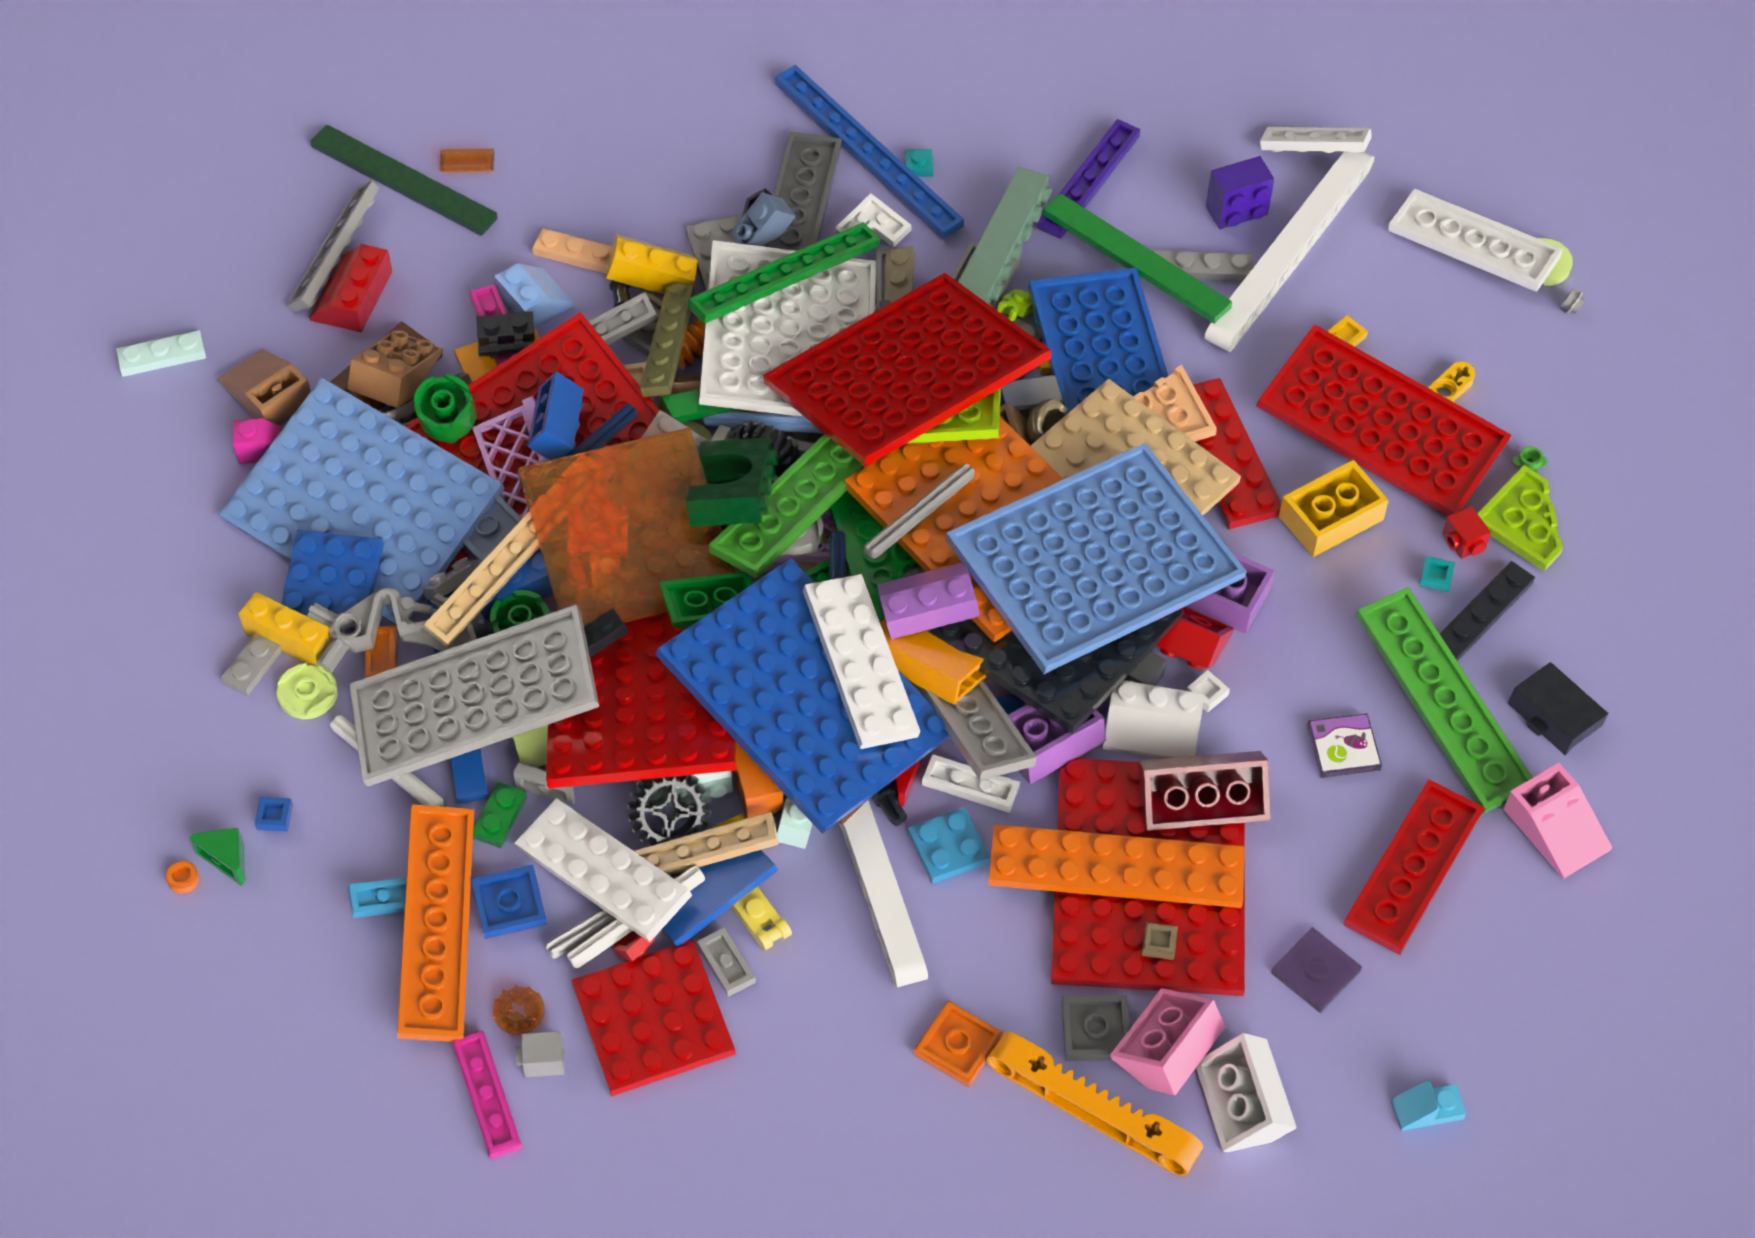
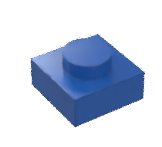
M260 797L255 819L256 829L288 832L293 806L291 798Z

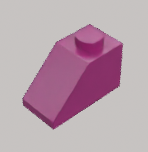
M263 418L233 420V446L238 463H258L283 427Z

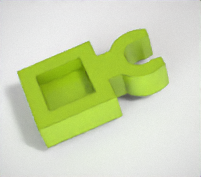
M1012 290L1003 296L1002 301L998 304L997 311L1008 314V319L1011 321H1015L1017 315L1022 318L1033 312L1030 294L1024 290Z

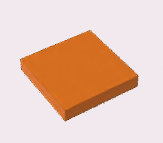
M948 1000L914 1048L913 1055L969 1087L986 1063L987 1057L1003 1035V1032Z

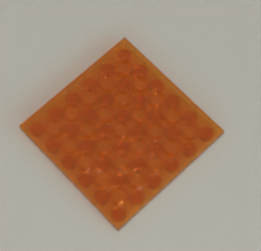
M690 427L518 468V475L558 611L577 605L581 611L583 626H586L612 608H614L623 623L667 612L659 588V582L735 573L732 565L709 553V544L722 532L721 525L690 527L686 505L689 486L708 485Z

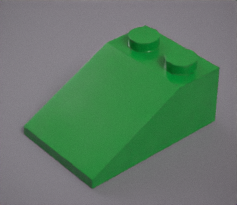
M745 572L659 582V588L672 626L682 630H686L752 585L749 575Z

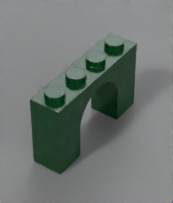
M770 437L701 442L697 455L701 481H736L723 484L689 486L686 505L690 527L761 523L764 511H768V495L772 493L771 480L775 479L774 466L778 465L777 449L772 448Z

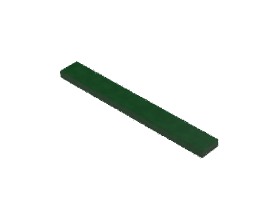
M326 125L310 140L312 148L480 236L498 219L497 212L329 125Z

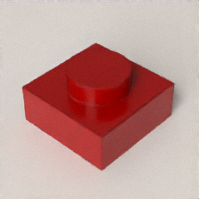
M632 931L620 939L612 947V950L618 958L633 961L644 956L648 951V947L655 939L653 938L649 942Z

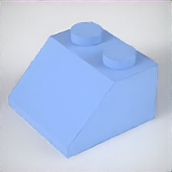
M517 263L494 276L503 304L511 313L533 311L535 328L574 306V302L543 268Z

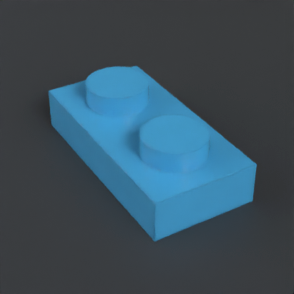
M406 878L349 884L347 890L352 918L404 913Z

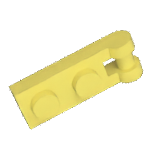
M758 886L731 906L764 951L771 948L773 942L779 938L784 940L792 935L787 922L779 916ZM769 924L773 927L768 931L763 930Z

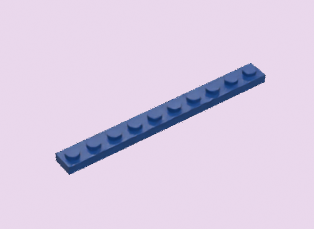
M796 64L775 76V84L832 137L841 138L842 146L942 239L964 227V219Z

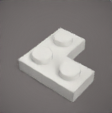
M870 194L835 227V234L864 222L877 236L894 248L911 231L912 225L873 194Z

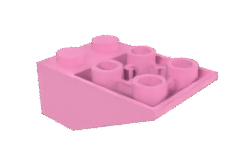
M1560 763L1555 764L1510 791L1504 811L1562 879L1612 850V846L1580 786Z

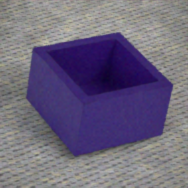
M1261 156L1211 170L1206 208L1219 230L1268 215L1274 177Z

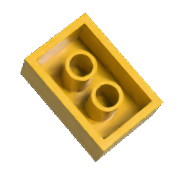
M1352 460L1283 496L1279 518L1310 555L1315 557L1383 521L1389 500L1360 466Z

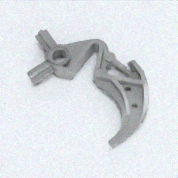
M392 588L377 590L344 613L336 614L315 603L314 606H310L307 617L330 627L329 635L332 641L317 662L327 672L334 671L347 650L358 653L374 649L383 608L387 604L393 607L398 633L402 642L421 644L442 652L477 639L470 622L451 644L446 647L424 629V624L428 620L413 623L409 619L413 611L431 615L438 609L415 602L409 596L402 598L401 594ZM437 593L430 602L439 609L448 598ZM347 628H356L351 634H343Z

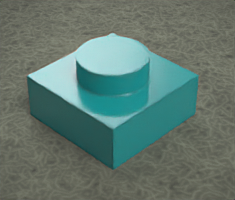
M932 149L905 150L906 166L918 177L933 176Z
M1426 556L1419 586L1449 592L1455 562Z

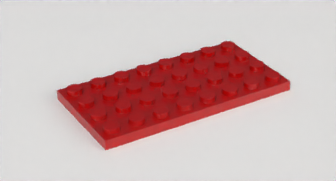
M1315 324L1258 399L1256 407L1347 459L1354 460L1361 467L1447 516L1457 513L1465 507L1512 436L1510 433Z

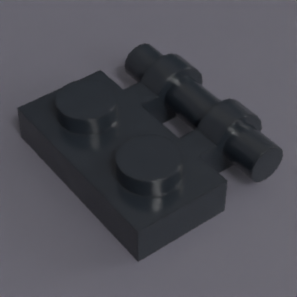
M533 311L476 316L479 357L490 356V358H499V355L516 354L535 342L533 341L535 340Z

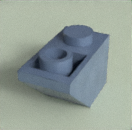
M762 192L730 234L739 244L761 246L779 238L795 219L796 215L782 198Z

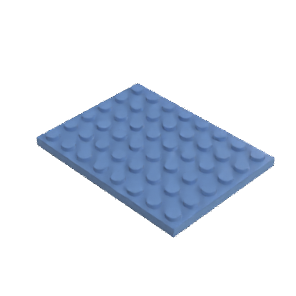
M321 378L219 513V516L227 523L291 561L297 530L380 538L385 543L374 592L382 588H392L397 590L402 598L409 596L415 602L422 603L425 599L422 589L430 585L428 580L436 574L445 572L464 546L462 541L465 537L469 538L475 530L477 521L484 513L489 511L496 501L494 498L497 494L501 495L505 487L494 478ZM385 605L382 618L397 626L392 605ZM413 611V613L409 616V619H411V617H412L413 614L415 613L414 611Z
M1146 443L946 533L945 538L961 562L966 564L969 573L1043 674L1245 578L1247 572Z

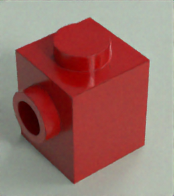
M1471 506L1447 516L1442 534L1445 536L1450 549L1455 550L1462 559L1469 555L1476 556L1482 553L1487 547L1491 531Z

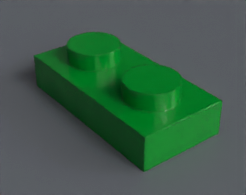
M498 782L473 828V839L501 848L527 799L526 791Z

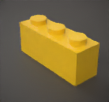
M258 592L253 594L238 613L244 633L252 637L257 633L281 645L282 652L309 665L315 666L332 641L329 635L330 627Z

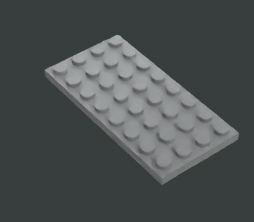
M577 605L350 683L362 781L367 787L599 707L581 611Z

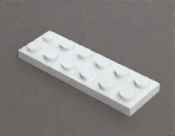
M1417 189L1412 191L1393 217L1388 229L1392 233L1536 292L1562 256L1563 248Z
M862 574L804 585L803 594L859 748L864 749L917 738L920 734L919 726Z
M557 798L515 842L518 850L649 942L692 896L689 889Z

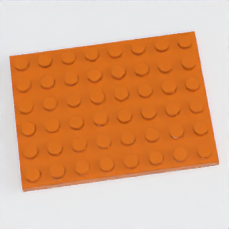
M1000 417L999 438L905 444L848 477L844 482L847 491L885 528L962 464H968L975 470L974 478L897 541L927 572L962 563L945 540L947 532L1064 479ZM969 573L980 614L979 617L971 619L993 642H996L1012 630Z

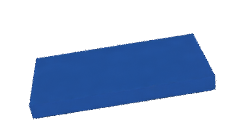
M762 850L698 867L705 877L704 882L690 891L692 896L661 929L677 948L778 871L776 865Z

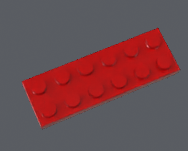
M1221 378L1193 384L1217 428L1215 436L1195 442L1241 475L1239 484L1216 503L1228 530L1278 517L1281 502Z
M1428 779L1346 916L1343 925L1401 955L1483 814L1485 807Z

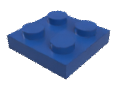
M533 864L471 879L485 939L547 924Z

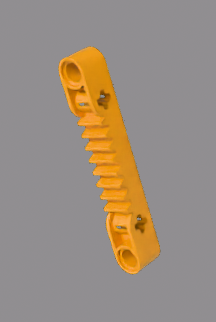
M1004 1032L986 1059L989 1066L1002 1076L1173 1174L1186 1176L1203 1149V1144L1196 1136L1162 1116L1148 1114L1142 1117L1143 1110L1141 1109L1131 1113V1103L1128 1102L1122 1107L1119 1106V1096L1108 1100V1090L1105 1089L1099 1094L1096 1093V1083L1086 1087L1084 1086L1085 1077L1082 1076L1076 1081L1073 1080V1070L1065 1074L1061 1073L1062 1064L1059 1063L1054 1066V1060L1047 1051L1013 1032Z

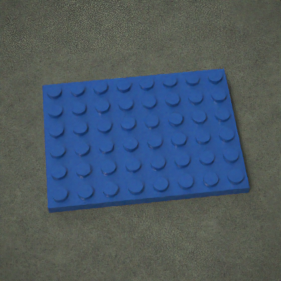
M790 558L659 647L655 655L823 834L949 739L950 736L945 730L943 719L937 715L934 706L898 670L919 726L920 734L917 738L864 749L859 748L803 594L804 585L815 582Z

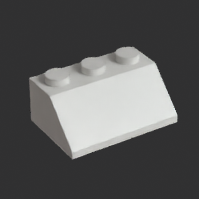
M1122 681L1111 695L1105 731L1106 741L1103 743V749L1159 759L1195 756L1205 694Z
M1242 1033L1204 1056L1197 1065L1196 1070L1223 1152L1271 1143L1297 1128L1267 1039Z

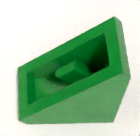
M239 828L193 833L189 837L197 855L240 886L245 882L244 842Z

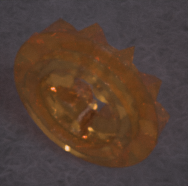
M515 985L507 991L503 989L498 999L494 1000L492 1012L494 1020L500 1029L510 1034L519 1035L534 1030L541 1023L545 1013V1006L540 993L533 991L530 986L525 988ZM512 1002L517 1003L519 1006L525 1003L524 1011L526 1017L517 1011L512 1013Z

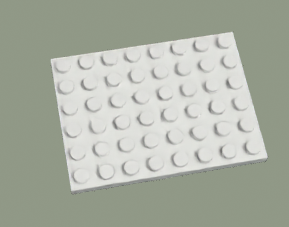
M713 240L708 290L796 251ZM852 258L706 323L699 404L803 416L764 384L763 375L873 313L875 310L876 261Z

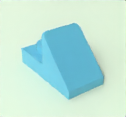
M1427 1080L1392 1099L1401 1131L1465 1119L1467 1114L1457 1084L1432 1088L1430 1080Z

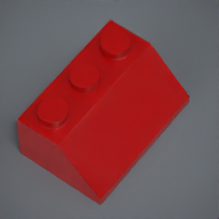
M361 244L340 256V262L335 266L309 316L310 321L362 333L392 273L388 250Z
M1183 607L1180 609L1183 611L1182 619L1156 646L1161 648L1160 652L1172 658L1179 656L1188 660L1187 664L1195 669H1209L1215 665L1234 628L1190 608Z

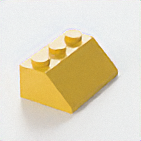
M615 233L606 279L664 295L667 285L694 283L698 259L688 253Z

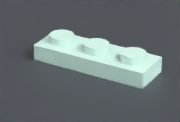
M200 330L116 348L123 377L206 358Z

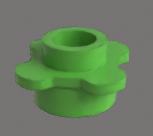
M1528 446L1523 448L1520 455L1515 456L1512 462L1516 467L1525 465L1537 473L1540 467L1547 465V458L1543 456L1540 449Z

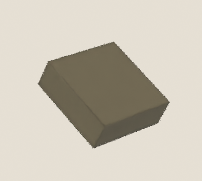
M1146 922L1142 956L1174 960L1178 927Z

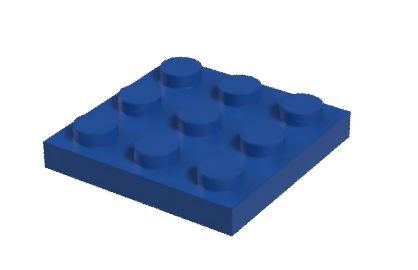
M297 530L281 604L305 616L308 615L310 606H314L315 603L336 614L344 613L373 594L385 542L380 538Z

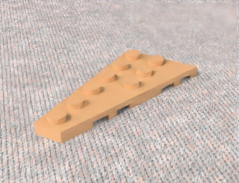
M1182 364L1175 368L1174 373L1165 379L1162 377L1157 380L1154 386L1147 391L1139 392L1133 396L1194 442L1216 435L1217 428Z

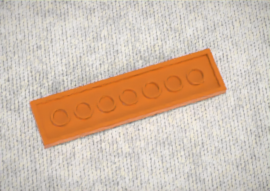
M411 805L397 1038L452 1042V1040L463 1039L474 809Z
M994 824L988 886L1242 908L1245 846Z

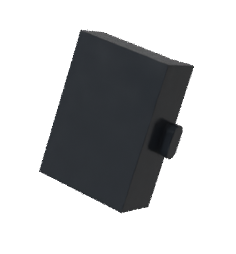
M1549 662L1514 687L1508 704L1527 721V726L1538 736L1542 734L1564 755L1603 726L1609 714L1552 662Z

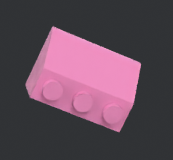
M1161 988L1110 1056L1114 1062L1149 1090L1175 1096L1221 1035L1225 1025L1214 999Z

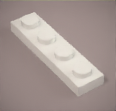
M1267 127L1260 140L1261 150H1271L1273 152H1281L1283 150L1298 152L1323 151L1325 153L1334 151L1365 152L1371 140V129Z

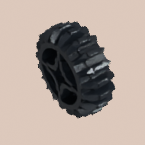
M753 420L750 423L743 422L741 425H737L728 440L770 437L772 448L777 449L778 465L774 466V468H776V476L778 477L802 456V452L798 450L799 445L792 442V437L784 435L783 430L775 429L774 425L770 427L764 422L758 424Z
M688 775L648 779L649 782L646 784L641 780H637L636 784L641 791L631 790L629 793L632 798L636 799V802H627L626 807L635 811L628 814L627 819L629 822H636L631 829L634 833L641 832L639 836L641 842H645L650 838L649 846L659 844L660 841L663 843L691 835L692 833L700 832L697 829L698 825L701 827L708 826V822L701 817L711 815V810L702 806L709 804L711 800L709 796H701L707 789L704 785L696 786L699 779L695 775L689 779ZM666 786L663 795L659 799L647 802L654 791ZM676 786L689 791L693 806L678 802ZM671 802L675 810L674 812L671 811L670 815H666L662 808L664 805L667 807L666 804ZM644 812H651L652 815L660 816L662 831H657L647 824ZM689 818L681 828L671 831L674 830V825L678 819Z

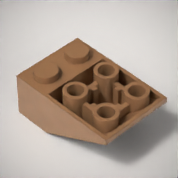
M393 330L351 359L348 390L398 408L413 397L418 386L423 382L442 354L443 348L433 345L431 341L411 337L404 331Z
M261 349L217 378V381L255 419L263 418L276 425L293 415L311 392L308 380L290 362L264 349Z

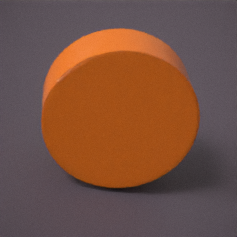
M178 861L167 869L166 881L173 892L184 894L192 891L198 885L199 874L193 863Z

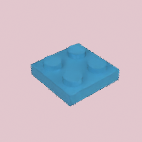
M965 807L908 827V835L932 884L990 863V856Z

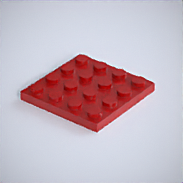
M694 940L687 941L678 948L676 946L668 947L644 955L641 958H636L633 961L629 960L571 980L611 1097L736 1055L735 1047Z

